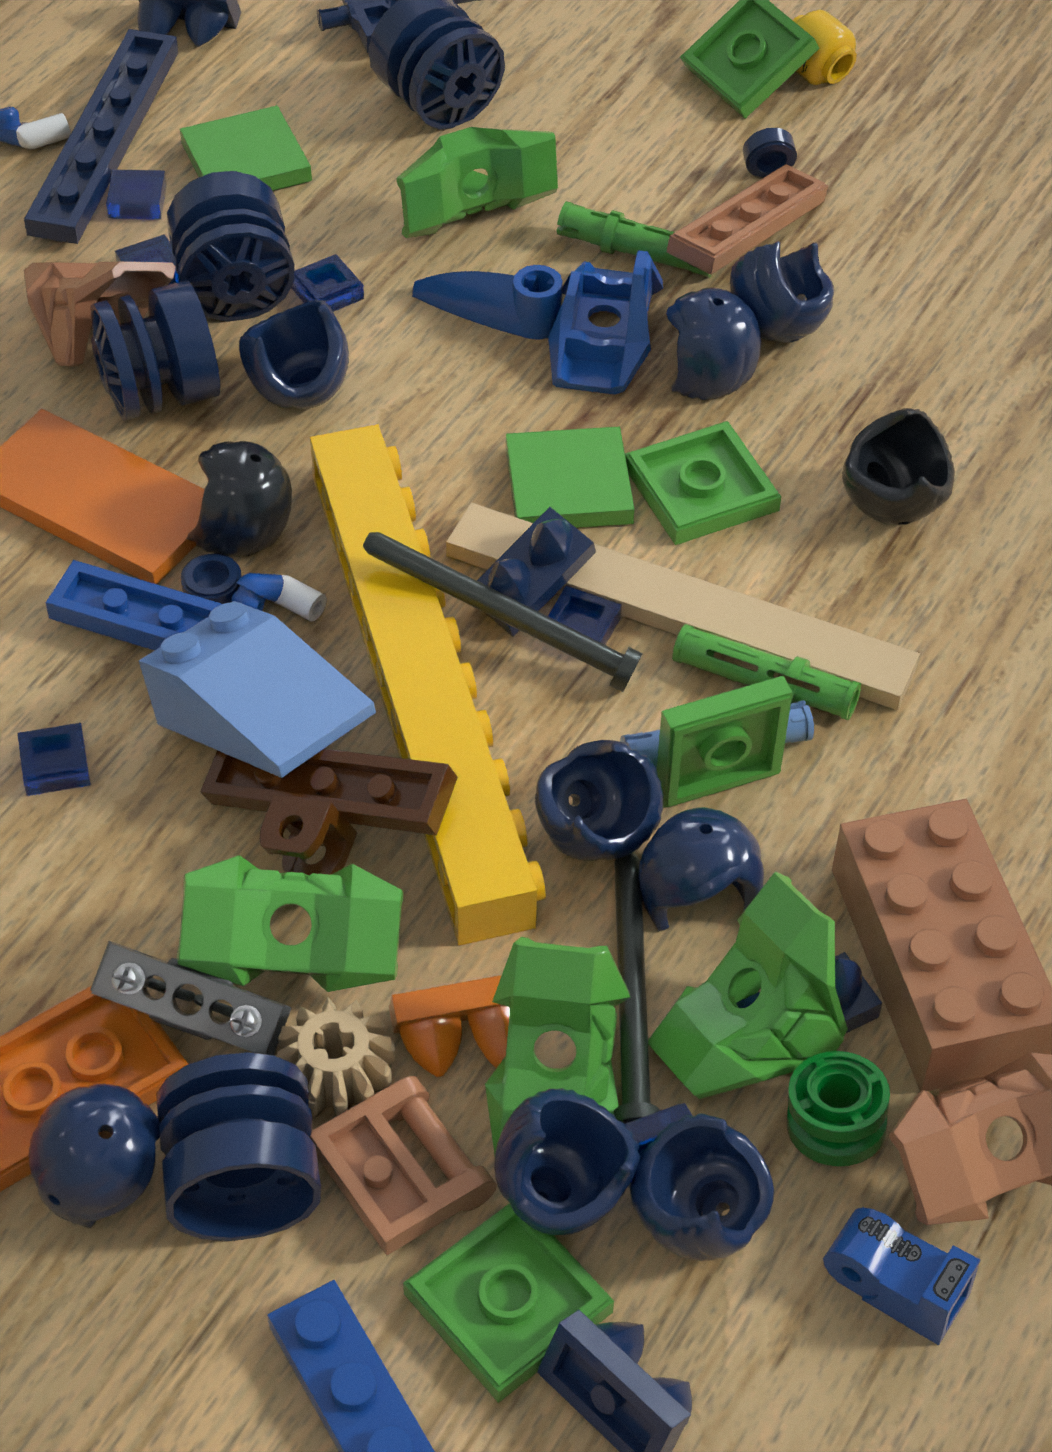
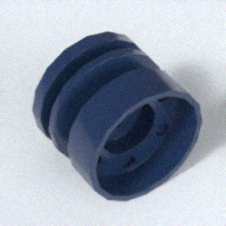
M398 0L383 14L373 31L368 50L370 67L377 77L396 96L401 97L406 105L416 112L425 124L437 129L454 128L474 119L489 105L500 88L505 71L504 51L497 40L488 32H485L481 25L471 20L467 13L453 0Z
M237 171L212 172L190 181L174 196L167 211V226L172 253L175 256L176 271L179 276V282L188 280L193 286L205 317L226 322L251 319L270 312L286 298L294 283L295 264L290 252L289 240L285 235V225L280 205L271 187L253 175Z
M188 280L151 289L148 295L149 317L146 318L142 317L139 308L130 295L122 296L118 299L120 324L107 300L90 306L93 327L91 343L98 373L105 391L112 398L117 412L123 421L140 417L138 391L150 414L162 411V384L168 383L172 394L180 406L220 396L219 368L210 330L198 296Z
M249 1052L224 1054L190 1063L166 1078L156 1093L157 1115L160 1122V1149L166 1155L162 1160L166 1218L178 1231L199 1239L237 1241L264 1237L287 1230L310 1216L320 1203L321 1183L316 1145L309 1138L312 1135L311 1109L308 1107L309 1091L307 1078L295 1064L273 1055Z

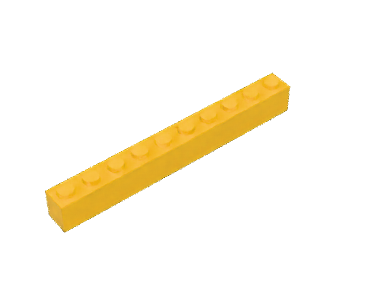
M379 424L311 436L313 480L399 756L404 759L449 764L458 776L437 836L424 834L458 946L536 929L537 901L545 900L546 898L543 874L537 860L527 862L523 850L524 847L528 846L524 818L519 808L509 809L506 797L510 796L507 769L502 758L492 759L489 747H493L490 719L485 709L479 711L475 709L473 699L477 698V688L471 664L469 662L460 664L457 653L461 652V641L456 620L453 616L444 618L441 609L446 606L445 592L369 555L363 548L365 539L370 532H380L430 557L425 530L423 528L414 530L412 522L416 521V510L411 489L409 486L400 488L398 483L399 480H402V470L397 448L395 445L386 447Z

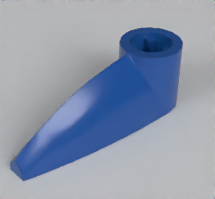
M545 265L526 266L515 275L480 271L450 272L416 280L413 286L412 297L475 323L524 338L540 340L548 338L561 308L563 280L555 269Z

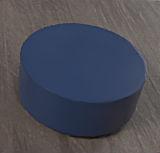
M766 128L757 131L743 145L742 151L746 168L749 173L756 177L764 178L786 164L792 167L797 159V151L792 135L781 128Z
M205 554L189 561L182 570V591L221 604L232 602L231 597L239 587V584L236 582L242 577L241 569L232 558L225 555Z

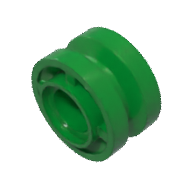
M844 1051L823 1052L804 1060L794 1070L788 1087L787 1131L794 1146L809 1159L828 1166L842 1167L855 1165L872 1157L882 1146L887 1130L890 1088L883 1072L870 1060Z

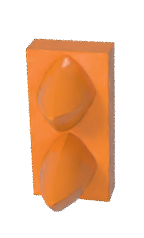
M502 975L392 995L389 1011L393 1032H400L405 1048L415 1062L436 1077L444 1076L458 1053L462 1038L461 1021L468 1020L477 1045L487 1060L497 1068L506 1056L509 1026V1007L492 1002Z

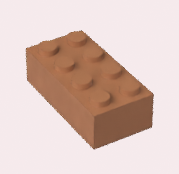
M967 798L841 823L832 872L919 1090L931 1091L956 1082L983 1078L1030 1052L1052 1055V986Z

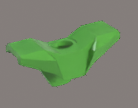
M469 127L440 136L428 151L396 178L397 185L401 190L404 218L402 235L405 238L436 234L443 224L463 219L466 213L470 215L483 210L482 207L489 211L507 205L515 210L556 193L558 177L555 134L549 131ZM484 169L487 171L488 176L474 170Z
M238 855L184 875L177 962L179 965L229 980L241 986H245L265 971L310 975L326 992L395 980L398 972L397 958L400 917L404 892L354 864L331 875L315 873L306 875L297 872L279 873V871L258 869ZM284 905H298L305 909L311 918L310 934L299 944H282L271 933L270 921L272 915L278 908Z
M776 871L737 919L740 927L736 942L707 981L697 988L687 986L648 1039V1045L682 1084L698 1099L794 1072L804 1060L819 1053L836 1051L844 1041L848 1028L835 988V921L820 912L791 884L792 880L789 877ZM761 989L759 996L750 1006L746 1008H739L737 1006V1002L758 993Z
M520 937L513 943L492 1001L509 1007L506 1056L485 1083L494 1156L502 1129L512 1112L526 1098L534 1096L539 1091L561 1088L574 1090L580 1095L594 1099L612 1114H614V1110L619 1106L611 1062L617 1024V1013L614 1007L630 998V994L607 946L583 948L538 943L526 937ZM548 1031H560L567 1034L576 1046L574 1060L563 1068L545 1066L538 1060L534 1050V1044L538 1037Z

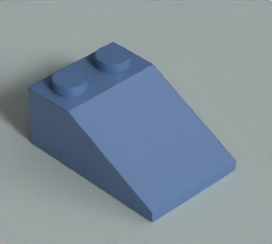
M236 601L217 606L210 612L209 617L185 632L166 638L161 643V647L139 660L158 725L281 778L376 713L374 702L277 617Z

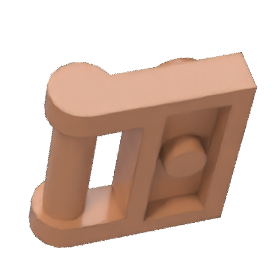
M415 1076L405 1077L312 1130V1135L309 1137L316 1145L317 1158L386 1256L458 1212H467L480 1207L494 1194L497 1188L496 1182L485 1167L472 1164L427 1102L430 1095ZM394 1120H405L449 1181L436 1188L389 1123Z

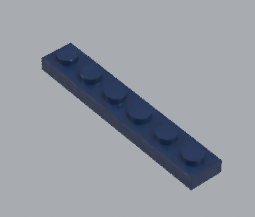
M133 29L127 31L24 218L27 236L59 242L79 243L178 55L176 36Z

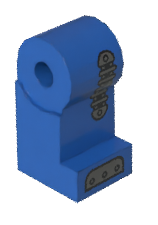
M862 1207L855 1209L823 1257V1262L829 1274L838 1283L860 1295L863 1301L928 1340L940 1345L971 1293L980 1259L954 1245L946 1253L908 1233L886 1214Z

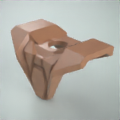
M40 262L30 264L24 269L28 304L55 362L59 366H80L83 364L92 326L90 310L92 304L97 303V301L107 300L120 324L118 299L122 296L130 295L144 318L148 311L149 291L168 285L174 277L176 266L173 263Z
M1030 1052L983 1078L960 1081L939 1089L936 1096L925 1090L918 1092L889 1133L891 1142L900 1153L916 1202L915 1215L918 1221L925 1225L989 1219L986 1205L987 1200L1035 1181L1052 1186V1055ZM1003 1116L1013 1119L1019 1125L1023 1134V1144L1019 1153L1009 1160L996 1158L990 1152L986 1143V1133L989 1125L995 1119Z

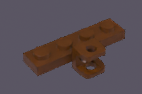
M323 749L281 778L217 750L200 792L213 805L267 812L260 830V845L268 854L283 855L282 867L285 872H297L311 875L312 873L331 875L344 868L357 836L356 830L350 824L437 836L458 776L449 764ZM285 828L290 832L288 839H285L283 836ZM320 846L326 848L325 855L319 862L315 864L306 863V859L312 857Z

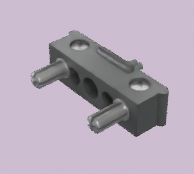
M108 941L90 989L92 991L91 994L149 1014L150 1019L205 1040L215 1038L257 1054L273 1056L279 1044L278 1037L282 1026L286 1025L292 1007L235 987L233 986L234 983L229 980L179 965L177 958H171L167 962ZM153 976H159V977L163 978V980H164L165 982H162V981H160V980L154 979V978H152V977H153ZM185 984L194 985L199 988L202 995L198 994L195 996L194 992L182 989L181 987ZM147 987L165 994L160 999L154 998L148 993ZM176 998L185 1001L194 1000L201 1008L195 1014H187L178 1007ZM226 1000L231 1004V1006H228L217 1001ZM212 1011L230 1017V1021L226 1023L219 1022L213 1016Z

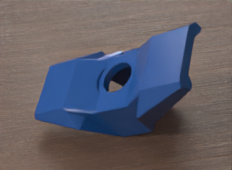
M637 251L633 273L595 268L590 262L586 261L575 271H571L562 288V294L566 296L548 336L552 383L555 387L613 395L626 390L651 351L648 311L652 295L663 289V279L648 251ZM608 311L616 314L620 321L611 327H599L592 324L588 318L593 313Z

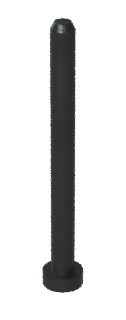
M370 532L365 539L363 548L369 555L612 676L613 679L609 686L621 692H624L643 654L628 647L624 655L380 532Z
M631 853L616 859L614 862L618 970L630 994V998L619 1004L622 1105L614 1110V1116L616 1120L623 1122L633 1132L635 1141L646 1143L654 1140L658 1133L662 1131V1113L650 1101L643 907L639 882L640 860L635 853Z

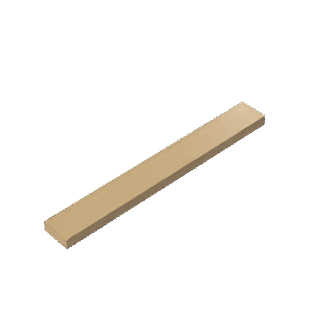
M471 502L446 541V556L488 570L533 523ZM594 544L596 553L556 593L678 635L681 628L687 624L693 626L694 629L743 643L791 661L797 656L808 659L812 668L851 682L861 683L859 698L897 711L915 674L920 658V653L597 544Z

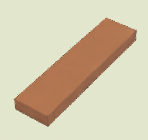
M787 164L783 165L670 235L666 252L712 275L823 203L828 185Z

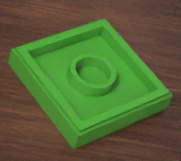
M739 0L680 58L686 68L746 119L820 48L815 38L769 0Z
M278 105L180 128L181 144L198 177L212 172L237 171L256 176L271 187L272 191L312 181L311 165Z
M728 421L625 453L628 475L675 545L780 511L781 495Z
M620 426L506 434V454L516 518L534 523L551 507L576 528L634 524L635 509Z
M784 676L661 712L656 770L657 776L661 781L663 808L761 780L781 772L793 693Z
M510 1203L403 1282L404 1295L498 1403L537 1373L559 1322L580 1310L594 1324H599L611 1315L614 1309V1300L556 1237L533 1229L515 1214Z

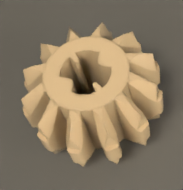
M327 997L323 1004L322 1012L318 1014L300 1006L299 1012L296 1015L297 1026H282L278 1037L280 1050L277 1051V1057L295 1064L307 1078L309 1091L308 1107L311 1109L313 1119L326 1107L334 1108V1113L338 1116L347 1111L349 1105L353 1103L357 1105L373 1096L374 1092H380L390 1086L392 1082L390 1067H392V1062L395 1061L394 1043L385 1034V1023L381 1020L380 1014L364 1017L363 1008L359 1005L357 999L344 1011L336 1010V1006L329 997Z

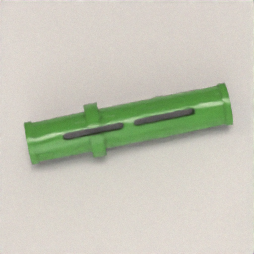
M568 201L564 203L557 222V225H559L556 231L557 235L590 242L600 246L602 252L609 254L619 251L637 255L638 250L648 251L654 262L689 270L708 278L711 277L710 274L666 252L669 237L675 232L626 219L622 212L612 210L608 214Z
M687 624L681 628L673 648V661L683 662L745 685H752L775 678L774 674L777 672L818 686L820 690L815 692L787 682L793 692L791 704L804 700L806 705L841 716L844 720L851 718L860 696L861 683L851 682L812 668L808 659L797 656L791 661L743 643L694 629L693 626ZM718 652L758 666V670L753 671L715 658L714 654Z

